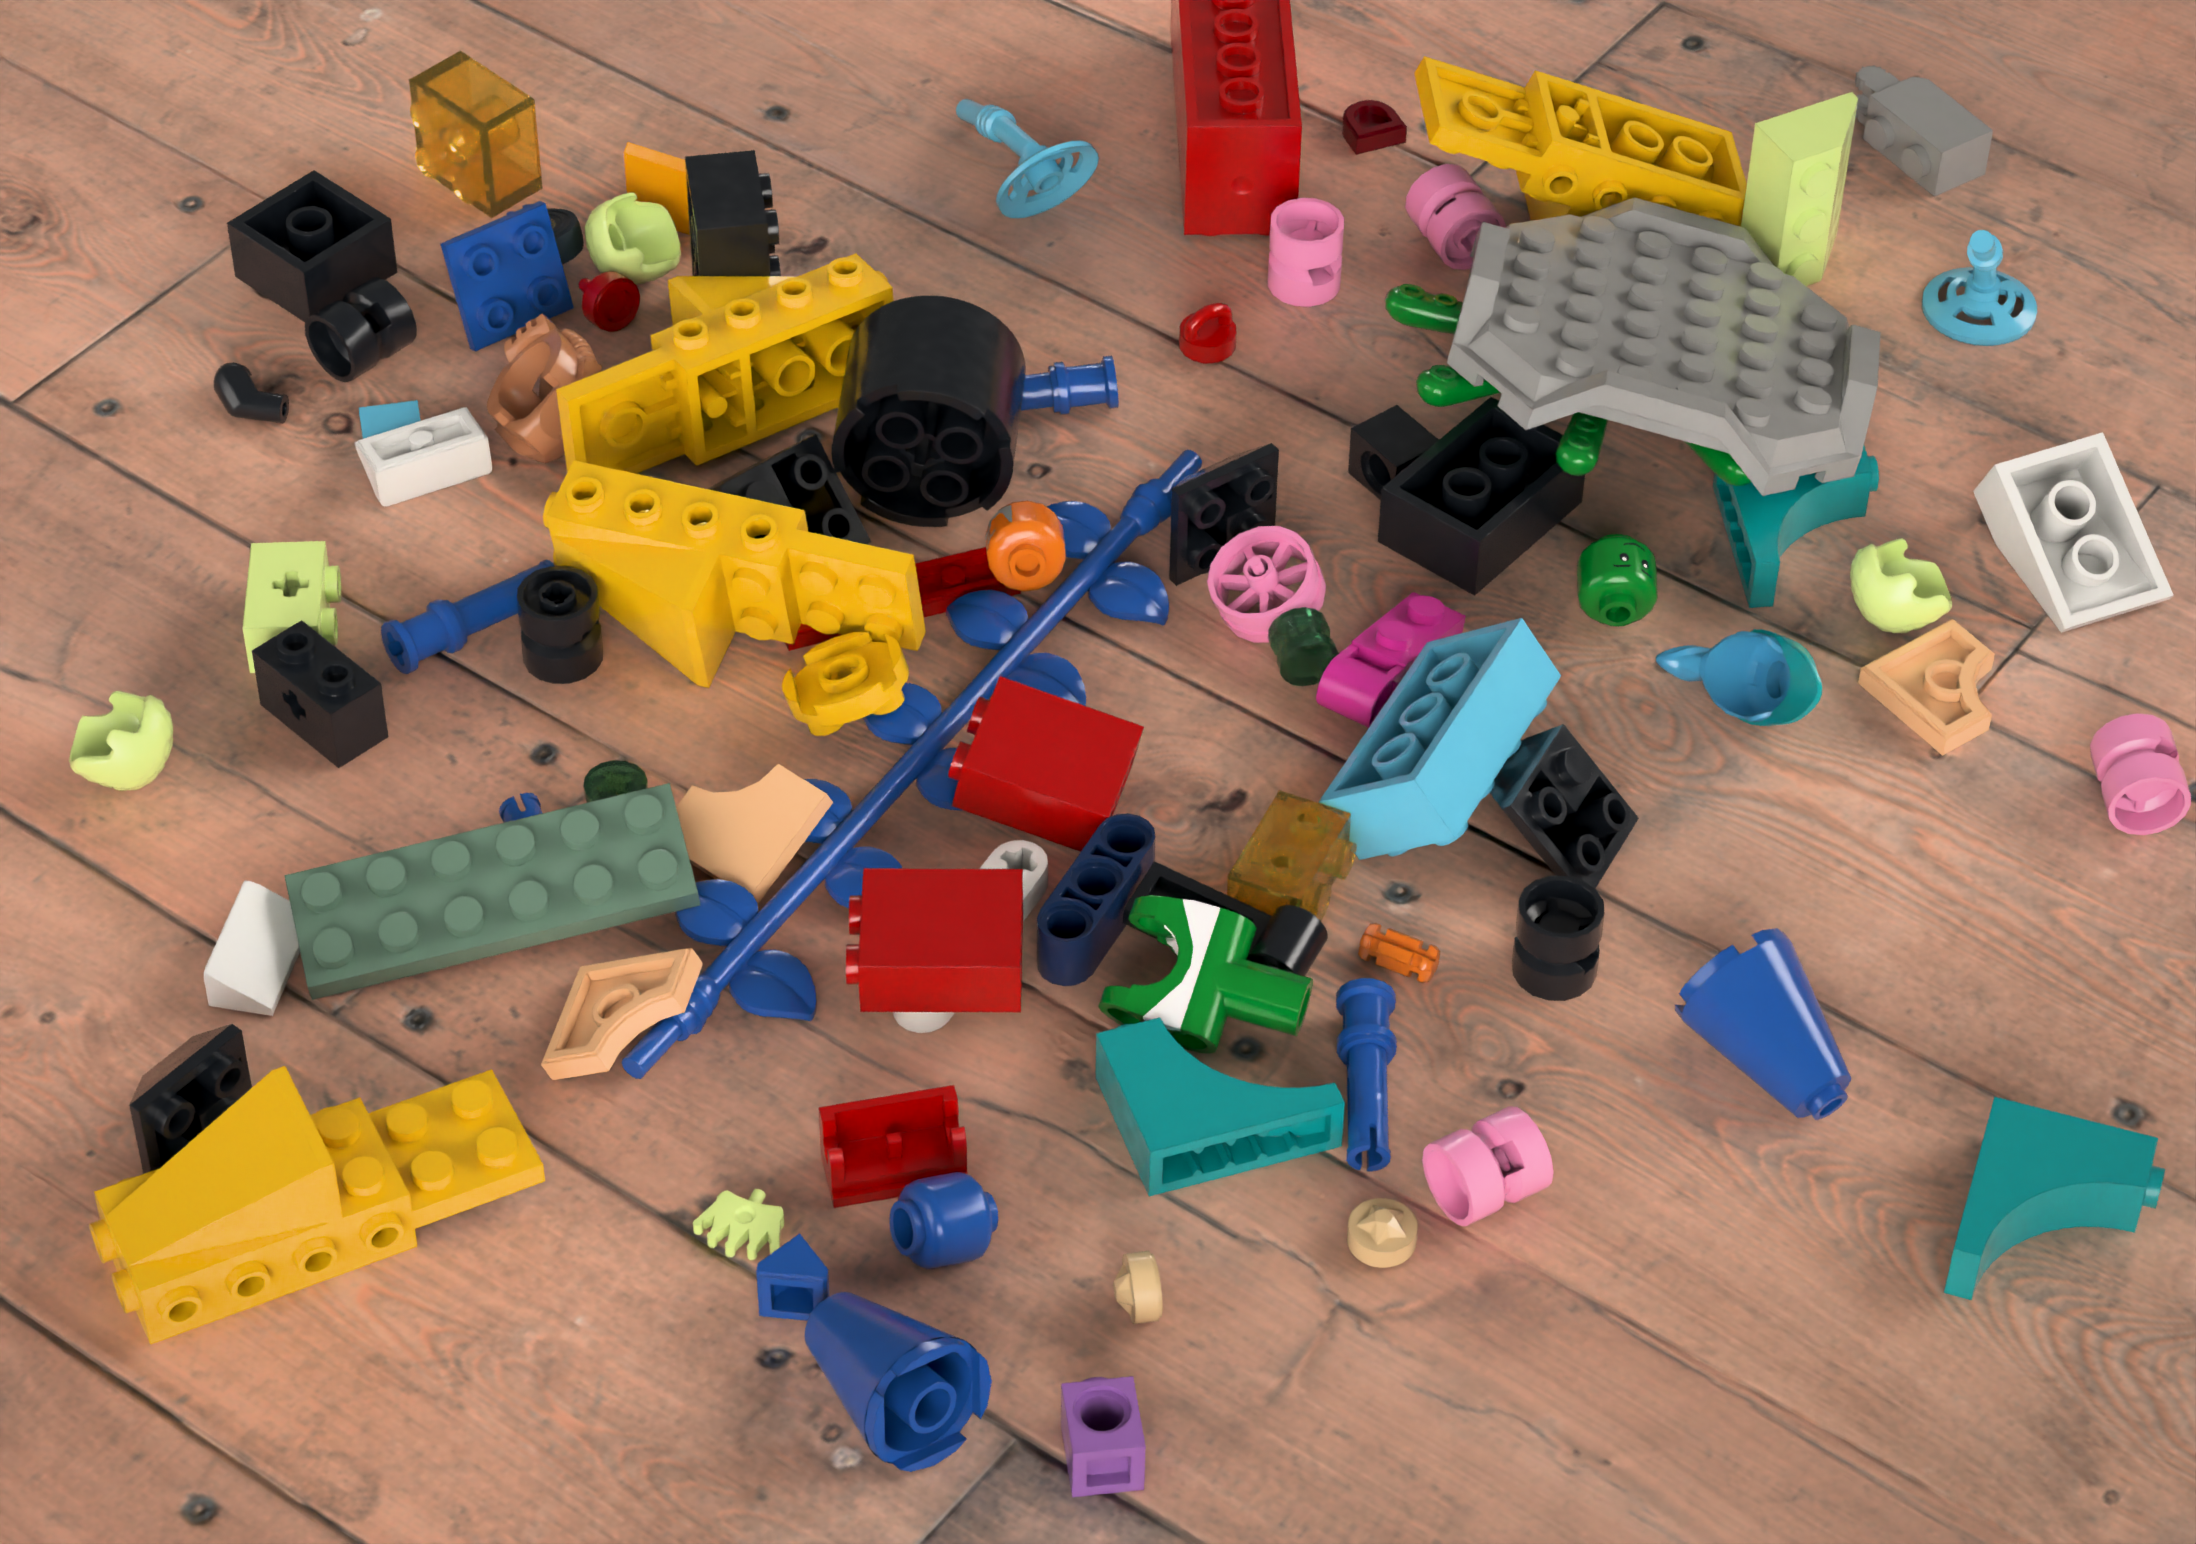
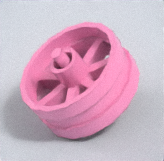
M1258 526L1236 535L1221 547L1210 564L1207 580L1211 599L1219 610L1224 623L1236 636L1253 643H1275L1299 633L1316 617L1323 606L1326 591L1322 570L1315 560L1310 546L1297 532L1281 526ZM1290 557L1305 561V563L1284 569ZM1303 581L1296 593L1286 587ZM1229 590L1245 591L1227 606ZM1259 602V613H1246Z

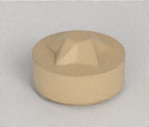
M1375 1198L1364 1201L1355 1207L1349 1216L1347 1231L1348 1247L1359 1261L1373 1267L1387 1268L1402 1264L1412 1256L1416 1248L1417 1219L1406 1205L1396 1200Z
M1150 1251L1123 1254L1122 1267L1113 1283L1116 1301L1129 1313L1133 1324L1159 1321V1317H1162L1163 1303L1159 1271L1154 1255Z

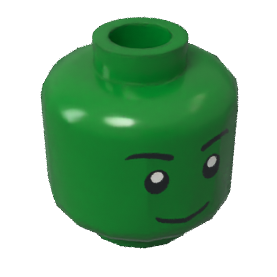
M1610 534L1601 537L1585 548L1577 562V594L1580 608L1588 617L1595 621L1616 627L1634 623L1649 614L1654 608L1658 595L1655 556L1647 545L1628 535Z

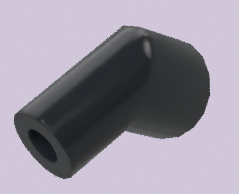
M232 362L219 367L214 377V390L231 416L275 423H284L286 421L289 410L287 395L258 391L250 377L252 375L251 372L244 365Z

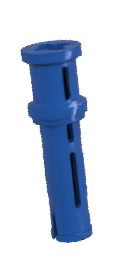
M1112 355L1103 356L1101 363L1066 367L1063 362H1055L1053 366H1048V372L1025 375L1021 411L1053 407L1054 413L1059 412L1060 415L1069 414L1072 407L1104 403L1107 404L1109 409L1119 407L1117 378Z
M543 560L534 567L475 594L466 596L457 602L451 603L449 600L437 599L427 605L426 612L400 623L392 619L385 622L381 626V636L391 662L401 673L409 674L418 668L419 661L444 650L450 654L460 651L463 645L467 643V636L518 614L517 588L523 579L536 570L555 565L550 560Z
M1373 978L1351 980L1342 985L1336 992V1008L1340 1015L1343 1016V1030L1337 1037V1054L1347 1066L1348 1149L1346 1161L1349 1166L1360 1170L1362 1167V1151L1367 1150V1172L1381 1170L1390 1163L1391 1159L1388 1133L1387 1065L1396 1055L1397 1039L1390 1030L1389 1016L1395 1010L1396 994L1390 985Z

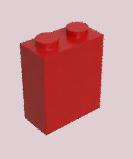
M1000 676L990 700L979 696L967 728V733L975 735L972 744L960 741L948 773V778L958 781L952 807L1081 852L1099 825L1114 815L1133 766L1144 726Z
M863 868L862 895H850L849 935H859V944H847L846 984L859 985L860 1012L1021 1013L1023 869Z

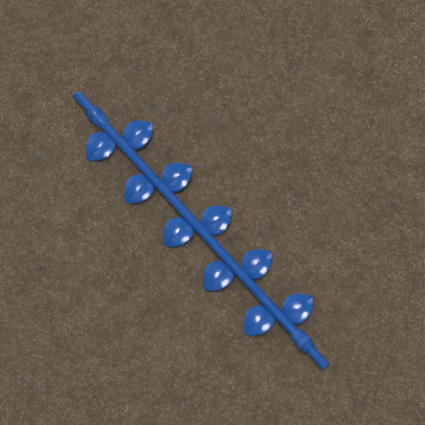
M1192 450L1183 451L1158 479H1150L1147 483L1138 485L1124 506L1120 521L1112 529L1107 516L1096 507L1087 503L1064 501L1047 506L1056 514L1063 525L1066 557L1083 559V561L1029 619L1027 611L1021 602L1004 592L995 590L970 592L957 598L946 608V616L953 630L964 642L971 646L1000 651L943 713L941 704L931 692L916 684L905 683L902 687L905 699L899 708L888 714H870L863 717L868 729L882 740L912 746L853 810L849 797L839 787L824 780L804 779L827 793L833 801V804L805 840V842L820 843L821 845L760 911L754 896L744 887L732 881L712 879L696 882L700 906L674 912L682 931L695 941L727 947L698 976L685 1012L657 1022L622 1059V1066L630 1076L636 1079L643 1078L676 1041H684L691 1034L701 1032L707 1018L712 1015L713 1010L718 1004L720 992L728 984L729 991L736 1003L749 1013L763 1017L813 1020L816 1013V990L807 967L798 958L787 952L776 949L759 950L824 879L825 888L831 897L839 905L849 909L850 895H862L863 868H902L901 864L891 854L871 846L853 847L915 779L918 790L931 804L944 809L963 811L952 807L958 781L948 778L949 769L957 748H944L968 723L979 696L990 699L1000 676L1086 706L1084 683L1078 670L1068 660L1047 652L1031 653L1087 591L1091 602L1105 615L1122 620L1152 622L1160 625L1166 624L1169 600L1160 577L1142 564L1130 561L1114 562L1138 536L1149 533L1171 516L1172 488L1185 477L1196 473L1201 468L1202 460L1197 453Z

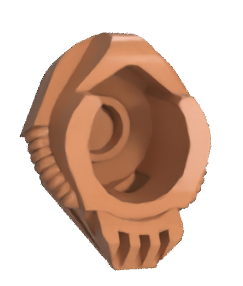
M540 314L537 318L528 321L525 327L519 328L515 332V337H511L505 342L504 351L509 364L502 369L497 377L487 401V410L498 423L495 431L515 452L537 462L547 464L565 456L556 389L601 372L602 365L597 363L593 350L581 335L568 328L561 331L547 316ZM539 376H540L539 396H538V395L533 391V388H534V385H535L537 379H538Z

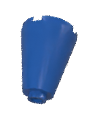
M1778 928L1761 930L1751 935L1757 942V946L1740 954L1734 945H1731L1702 966L1679 993L1686 1005L1675 1004V1011L1686 1025L1794 1116L1803 1118L1812 1115L1815 1120H1819L1829 1116L1845 1103L1848 1095L1844 1090L1850 1084L1851 1076L1793 943Z
M840 1292L829 1296L821 1301L811 1312L805 1327V1343L868 1447L877 1458L885 1463L894 1464L899 1470L913 1472L936 1465L956 1452L967 1440L960 1431L968 1422L972 1413L978 1418H982L988 1406L992 1384L987 1360L970 1343L850 1292Z

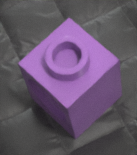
M1133 1376L1110 1379L1092 1377L1081 1382L1062 1383L1061 1431L1072 1497L1144 1490L1146 1446Z

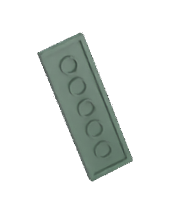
M670 783L284 875L307 987L312 1000L700 906L699 895Z

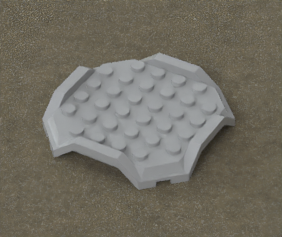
M1635 197L1581 217L1571 214L1509 224L1506 228L1482 222L1470 254L1473 260L1447 364L1474 387L1483 385L1485 379L1501 392L1498 407L1525 430L1581 412L1730 454L1762 496L1795 489L1799 476L1816 473L1815 478L1821 483L1854 477L1862 455L1878 387L1881 332L1853 324L1849 327L1847 317L1795 277L1784 274L1779 268L1775 267L1746 228Z

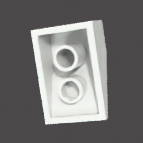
M2103 432L1995 464L1973 491L1996 546L2061 633L2169 600L2173 596Z

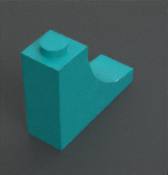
M1863 446L1862 455L1854 477L1821 483L1815 478L1816 473L1799 476L1795 489L1765 496L1760 494L1752 482L1745 486H1734L1727 484L1714 473L1713 489L1749 608L1773 606L1780 557L1797 539L1823 525L1839 520L1866 516L1869 493L1878 489L1879 469L1875 456H1868L1865 446Z
M1160 1017L1135 1024H1124L1111 1030L1096 1033L1095 1078L1149 1197L1342 1147L1345 1101L1336 1083L1312 1087L1282 1088L1249 1083L1230 1077L1212 1069L1189 1054L1173 1038Z
M1994 1096L1953 1249L1944 1293L1972 1300L1981 1277L1997 1258L2016 1244L2045 1232L2074 1227H2104L2135 1233L2142 1206L2156 1209L2165 1174V1168L2152 1165L2158 1138Z

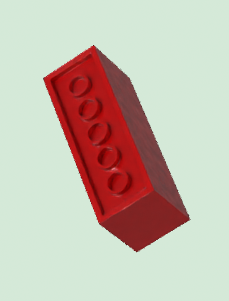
M1171 0L1170 33L1184 235L1259 234L1270 236L1271 214L1282 203L1297 199L1299 196L1302 119L1290 0Z

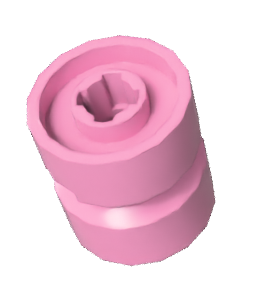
M1444 164L1433 167L1413 183L1406 196L1405 208L1409 217L1423 236L1428 238L1430 245L1444 264L1452 269L1466 270L1471 268L1473 257H1470L1482 222L1506 228L1501 214L1491 201L1483 195L1481 188L1467 170L1459 165Z
M1297 198L1277 206L1271 214L1268 288L1273 296L1284 303L1301 307L1317 306L1333 299L1340 290L1344 217L1340 210L1331 203L1316 198Z
M2148 714L2125 715L2106 723L2095 733L2090 743L2091 758L2097 779L2101 781L2102 796L2109 820L2117 829L2127 834L2136 835L2159 833L2174 826L2186 816L2191 806V793L2183 768L2179 764V754L2172 731L2164 720Z
M1508 1106L1478 1120L1472 1126V1132L1467 1129H1459L1429 1143L1423 1151L1424 1174L1430 1191L1447 1217L1460 1226H1468L1499 1211L1503 1207L1504 1200L1516 1203L1546 1189L1552 1183L1553 1165L1546 1141L1533 1120L1518 1107Z

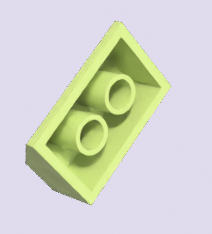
M1853 92L1755 123L1741 227L1746 228L1775 267L1779 268L1784 274L1795 277L1805 286L1822 280L1838 231L1858 97Z

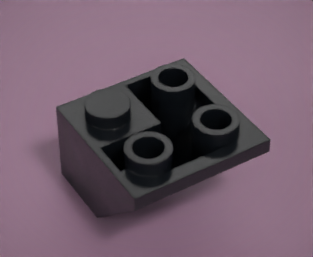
M816 434L707 488L709 490L805 510L808 532L862 544H869L871 542ZM759 535L755 539L763 538L767 535Z
M1272 443L1228 457L1185 477L1172 488L1169 579L1176 586L1196 576L1208 573L1210 564L1221 547L1239 533L1258 526H1275L1279 449Z
M1564 724L1522 739L1520 748L1507 759L1494 779L1495 786L1490 792L1501 809L1556 876H1570L1583 880L1595 889L1639 819Z
M229 1024L192 1036L142 1076L129 1106L143 1174L161 1168L252 1088L242 1030L235 1025Z

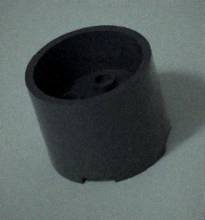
M914 296L899 299L878 308L861 322L854 332L849 345L831 456L835 473L841 472L847 483L861 495L860 504L863 507L897 523L920 527H943L948 525V518L961 516L981 507L988 511L1002 498L1007 491L1013 474L1026 374L1023 351L1014 334L997 317L981 307L963 300L944 296Z

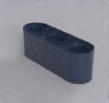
M1127 813L1116 814L1103 821L1041 907L1037 916V968L1045 980L1060 986H1073L1085 982L1093 975L1126 927V924L1122 923L1124 908L1155 861V830L1148 820L1141 816Z

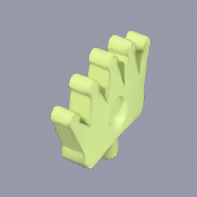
M754 1189L748 1200L726 1190L720 1193L716 1201L693 1221V1232L696 1235H701L704 1229L712 1227L711 1231L707 1234V1244L710 1248H715L719 1241L728 1236V1241L725 1243L727 1257L735 1256L736 1251L749 1240L747 1258L755 1260L757 1253L767 1242H769L770 1254L780 1248V1235L784 1227V1212L781 1206L762 1204L766 1194L761 1189Z

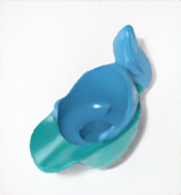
M1754 629L1751 632H1737L1725 637L1712 648L1696 645L1679 646L1666 650L1656 656L1657 664L1665 671L1684 681H1702L1712 701L1726 714L1737 717L1751 725L1776 726L1794 723L1809 714L1816 707L1822 696L1821 678L1809 651L1792 639L1763 629Z

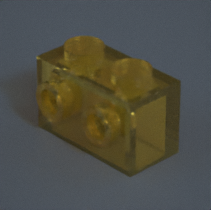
M1279 790L1228 874L1227 895L1271 916L1282 905H1294L1309 911L1321 921L1330 902L1333 883L1336 878L1346 879L1355 859L1357 845L1349 841L1351 814Z

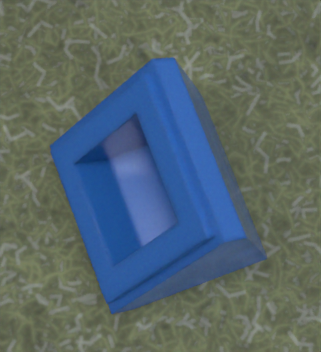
M800 1233L757 1265L759 1316L808 1321L813 1309L830 1296L828 1269Z

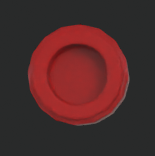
M608 271L599 274L593 280L582 278L579 281L578 287L584 293L581 306L583 314L593 325L602 330L614 332L626 327L635 318L640 305V293L637 285L629 278L615 271Z
M1213 303L1202 307L1183 319L1179 326V349L1184 356L1195 362L1208 364L1226 360L1233 354L1236 349L1237 331L1236 324L1232 320L1231 308L1227 304Z

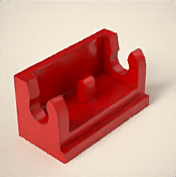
M954 1085L819 1107L821 1159L833 1208L899 1197L905 1185L917 1179L954 1172L968 1174L966 1133L964 1126L959 1127L958 1098Z

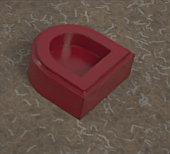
M1364 100L1350 105L1344 111L1342 135L1354 153L1358 155L1406 143L1407 126L1389 105L1380 101Z

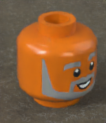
M1028 500L1012 502L998 510L989 521L985 534L988 567L995 578L1006 587L1023 592L1039 590L1051 584L1062 572L1066 560L1063 525L1056 514L1045 505Z

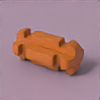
M1369 924L1359 943L1358 955L1362 960L1369 961L1372 956L1377 958L1375 962L1377 966L1408 978L1414 972L1419 974L1417 981L1421 983L1431 980L1439 965L1440 950L1437 946L1431 944L1427 950L1422 948V940L1391 928L1387 929L1385 934L1380 932L1382 927L1380 924Z

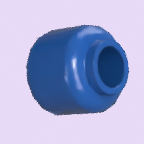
M954 1172L917 1179L905 1185L898 1197V1201L893 1204L889 1217L890 1231L899 1252L902 1255L908 1256L913 1263L922 1268L936 1269L971 1262L982 1257L991 1242L992 1232L998 1226V1209L992 1195L984 1192L982 1186L971 1175Z

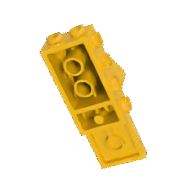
M1426 56L1423 57L1414 72L1429 143L1450 154L1462 153L1485 160L1499 169L1511 168L1516 170L1520 190L1525 195L1531 221L1570 214L1581 217L1635 197L1741 227L1747 183L1733 135L1730 131L1536 70L1525 87Z
M857 253L837 258L825 266L797 277L676 276L668 279L673 326L650 335L652 351L556 389L567 472L573 460L637 474L683 454L698 466L838 408L852 336L867 316L878 308L894 301L893 287L881 271H875Z
M573 460L558 492H552L546 501L543 522L550 531L554 547L553 561L555 566H570L581 569L590 575L598 587L599 606L697 686L710 688L735 632L745 633L757 640L771 639L794 644L797 631L801 624H804L824 634L838 633L844 635L853 632H869L873 642L887 643L886 634L894 637L901 648L918 651L925 636L926 630L914 555L808 532L805 510ZM767 535L763 538L755 539L756 536Z
M286 1066L271 1070L161 1168L136 1177L123 1179L114 1185L94 1191L100 1220L89 1223V1228L102 1263L113 1260L117 1272L111 1275L124 1312L136 1311L150 1344H154L417 1247L416 1228L545 1182L544 1167L492 1069L368 1113L362 1099L359 1097L336 1106L323 1108L310 1115Z

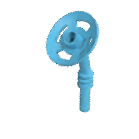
M963 99L956 107V114L961 120L974 125L982 136L994 142H1003L1020 157L1018 161L1019 166L1003 182L996 197L997 206L1006 217H1030L1059 205L1082 188L1097 168L1099 161L1098 153L1093 145L1088 142L1069 141L1051 147L1039 145L1016 124L1013 114L999 106L992 104L983 106L973 100ZM1079 152V159L1076 165L1071 168L1074 161L1072 153ZM1061 158L1060 163L1057 164L1056 160ZM1010 186H1012V187H1013V191H1012L1011 194L1008 196L1009 188H1010ZM1030 190H1034L1036 193H1038L1036 195L1027 197Z
M1986 230L1975 231L1967 246V255L1973 267L1952 269L1933 278L1923 292L1922 310L1928 322L1936 330L1959 342L1980 346L2010 343L2023 337L2031 330L2036 320L2037 303L2031 291L2023 283L2010 275L1997 271V267L2003 259V249L1998 238ZM1950 282L1947 288L1946 300L1940 302L1938 292L1944 284ZM1964 286V294L1957 296V289ZM1999 295H2005L2007 299L2002 306L1998 303ZM2016 297H2019L2022 300L2023 309L2013 319L2010 314L2014 310ZM1963 311L1964 314L1973 319L1985 320L1990 318L1992 325L1972 324L1956 318V316Z

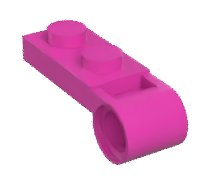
M1412 592L1352 640L1348 647L1331 660L1317 688V703L1369 728L1426 643L1461 634L1466 615L1444 606L1440 600L1434 597Z

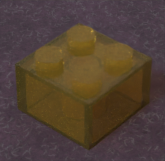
M462 51L453 54L409 79L412 104L410 106V115L414 122L417 147L415 159L419 169L426 177L435 179L457 194L463 202L473 205L490 218L497 216L543 189L535 100Z

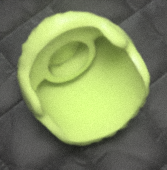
M630 192L607 200L592 210L585 224V240L590 257L600 273L615 271L629 278L635 284H644L663 277L677 267L681 257V243L676 226L666 208L657 203L636 201L637 195Z
M1903 538L1886 542L1881 546L1869 544L1862 549H1858L1850 568L1851 589L1856 605L1869 623L1884 632L1908 633L1912 630H1919L1935 622L1952 608L1951 596L1939 567L1928 560L1905 557L1903 554L1908 549V544Z
M114 691L109 698V702L113 704L112 711L102 715L81 717L70 751L69 763L71 769L76 774L81 775L88 781L119 791L137 790L155 780L165 767V762L168 760L173 746L171 714L165 709L163 701L153 695L144 697L122 691Z

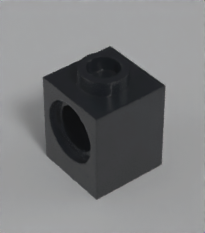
M1395 405L1351 428L1348 473L1381 500L1382 487L1439 439L1402 408Z

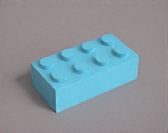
M1523 618L1427 642L1323 794L1319 804L1359 860L1385 854L1394 857L1405 853L1409 849L1431 844L1445 846L1454 842L1465 833L1468 828V819L1481 799L1486 797L1494 788V779L1507 759L1520 748V739L1533 719L1546 708V699L1561 677Z

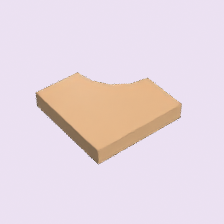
M1951 619L1861 667L1858 684L1943 756L1989 730L1992 714L1979 700L1976 684L1992 670L1995 654L1955 620Z
M777 764L759 782L739 791L713 793L692 785L676 806L690 863L714 879L732 881L744 887L754 896L757 904H759L833 804V801L827 793L780 764Z
M693 948L581 966L541 1063L552 1080L608 1072L619 1053L639 1033L662 1019L684 1013L703 965Z

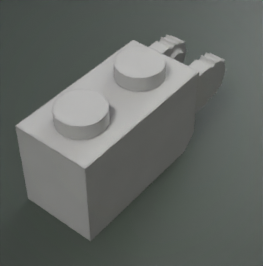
M1875 65L1862 66V69L1856 72L1855 87H1858V90H1862L1863 94L1857 95L1858 103L1855 118H1858V121L1865 126L1863 139L1935 197L1985 175L1993 130L1929 79L1910 77L1899 81L1891 73H1886L1885 69Z

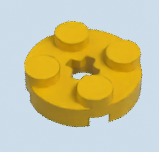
M853 632L829 639L803 655L806 666L797 673L795 678L790 668L782 681V691L792 715L798 721L806 723L811 734L826 736L838 731L845 723L856 721L870 714H888L899 708L905 699L902 687L907 682L909 667L900 644L894 637L885 634L887 643L873 642L869 632Z

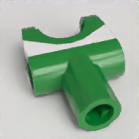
M1153 895L1141 896L1134 900L1128 917L1129 921L1138 929L1157 936L1158 942L1168 946L1175 953L1177 962L1170 974L1159 982L1149 985L1132 984L1131 988L1112 985L1105 987L1098 1007L1108 1018L1120 1025L1160 1017L1167 1030L1184 1049L1205 1054L1216 1052L1227 1017L1289 1035H1298L1308 1009L1313 979L1246 960L1257 929L1253 922L1230 910L1194 900Z

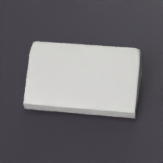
M467 407L355 442L357 453L374 493L381 505L386 507L485 476L492 472L488 437Z
M246 880L243 882L204 970V983L209 1006L273 1016L300 953L289 900L260 884Z

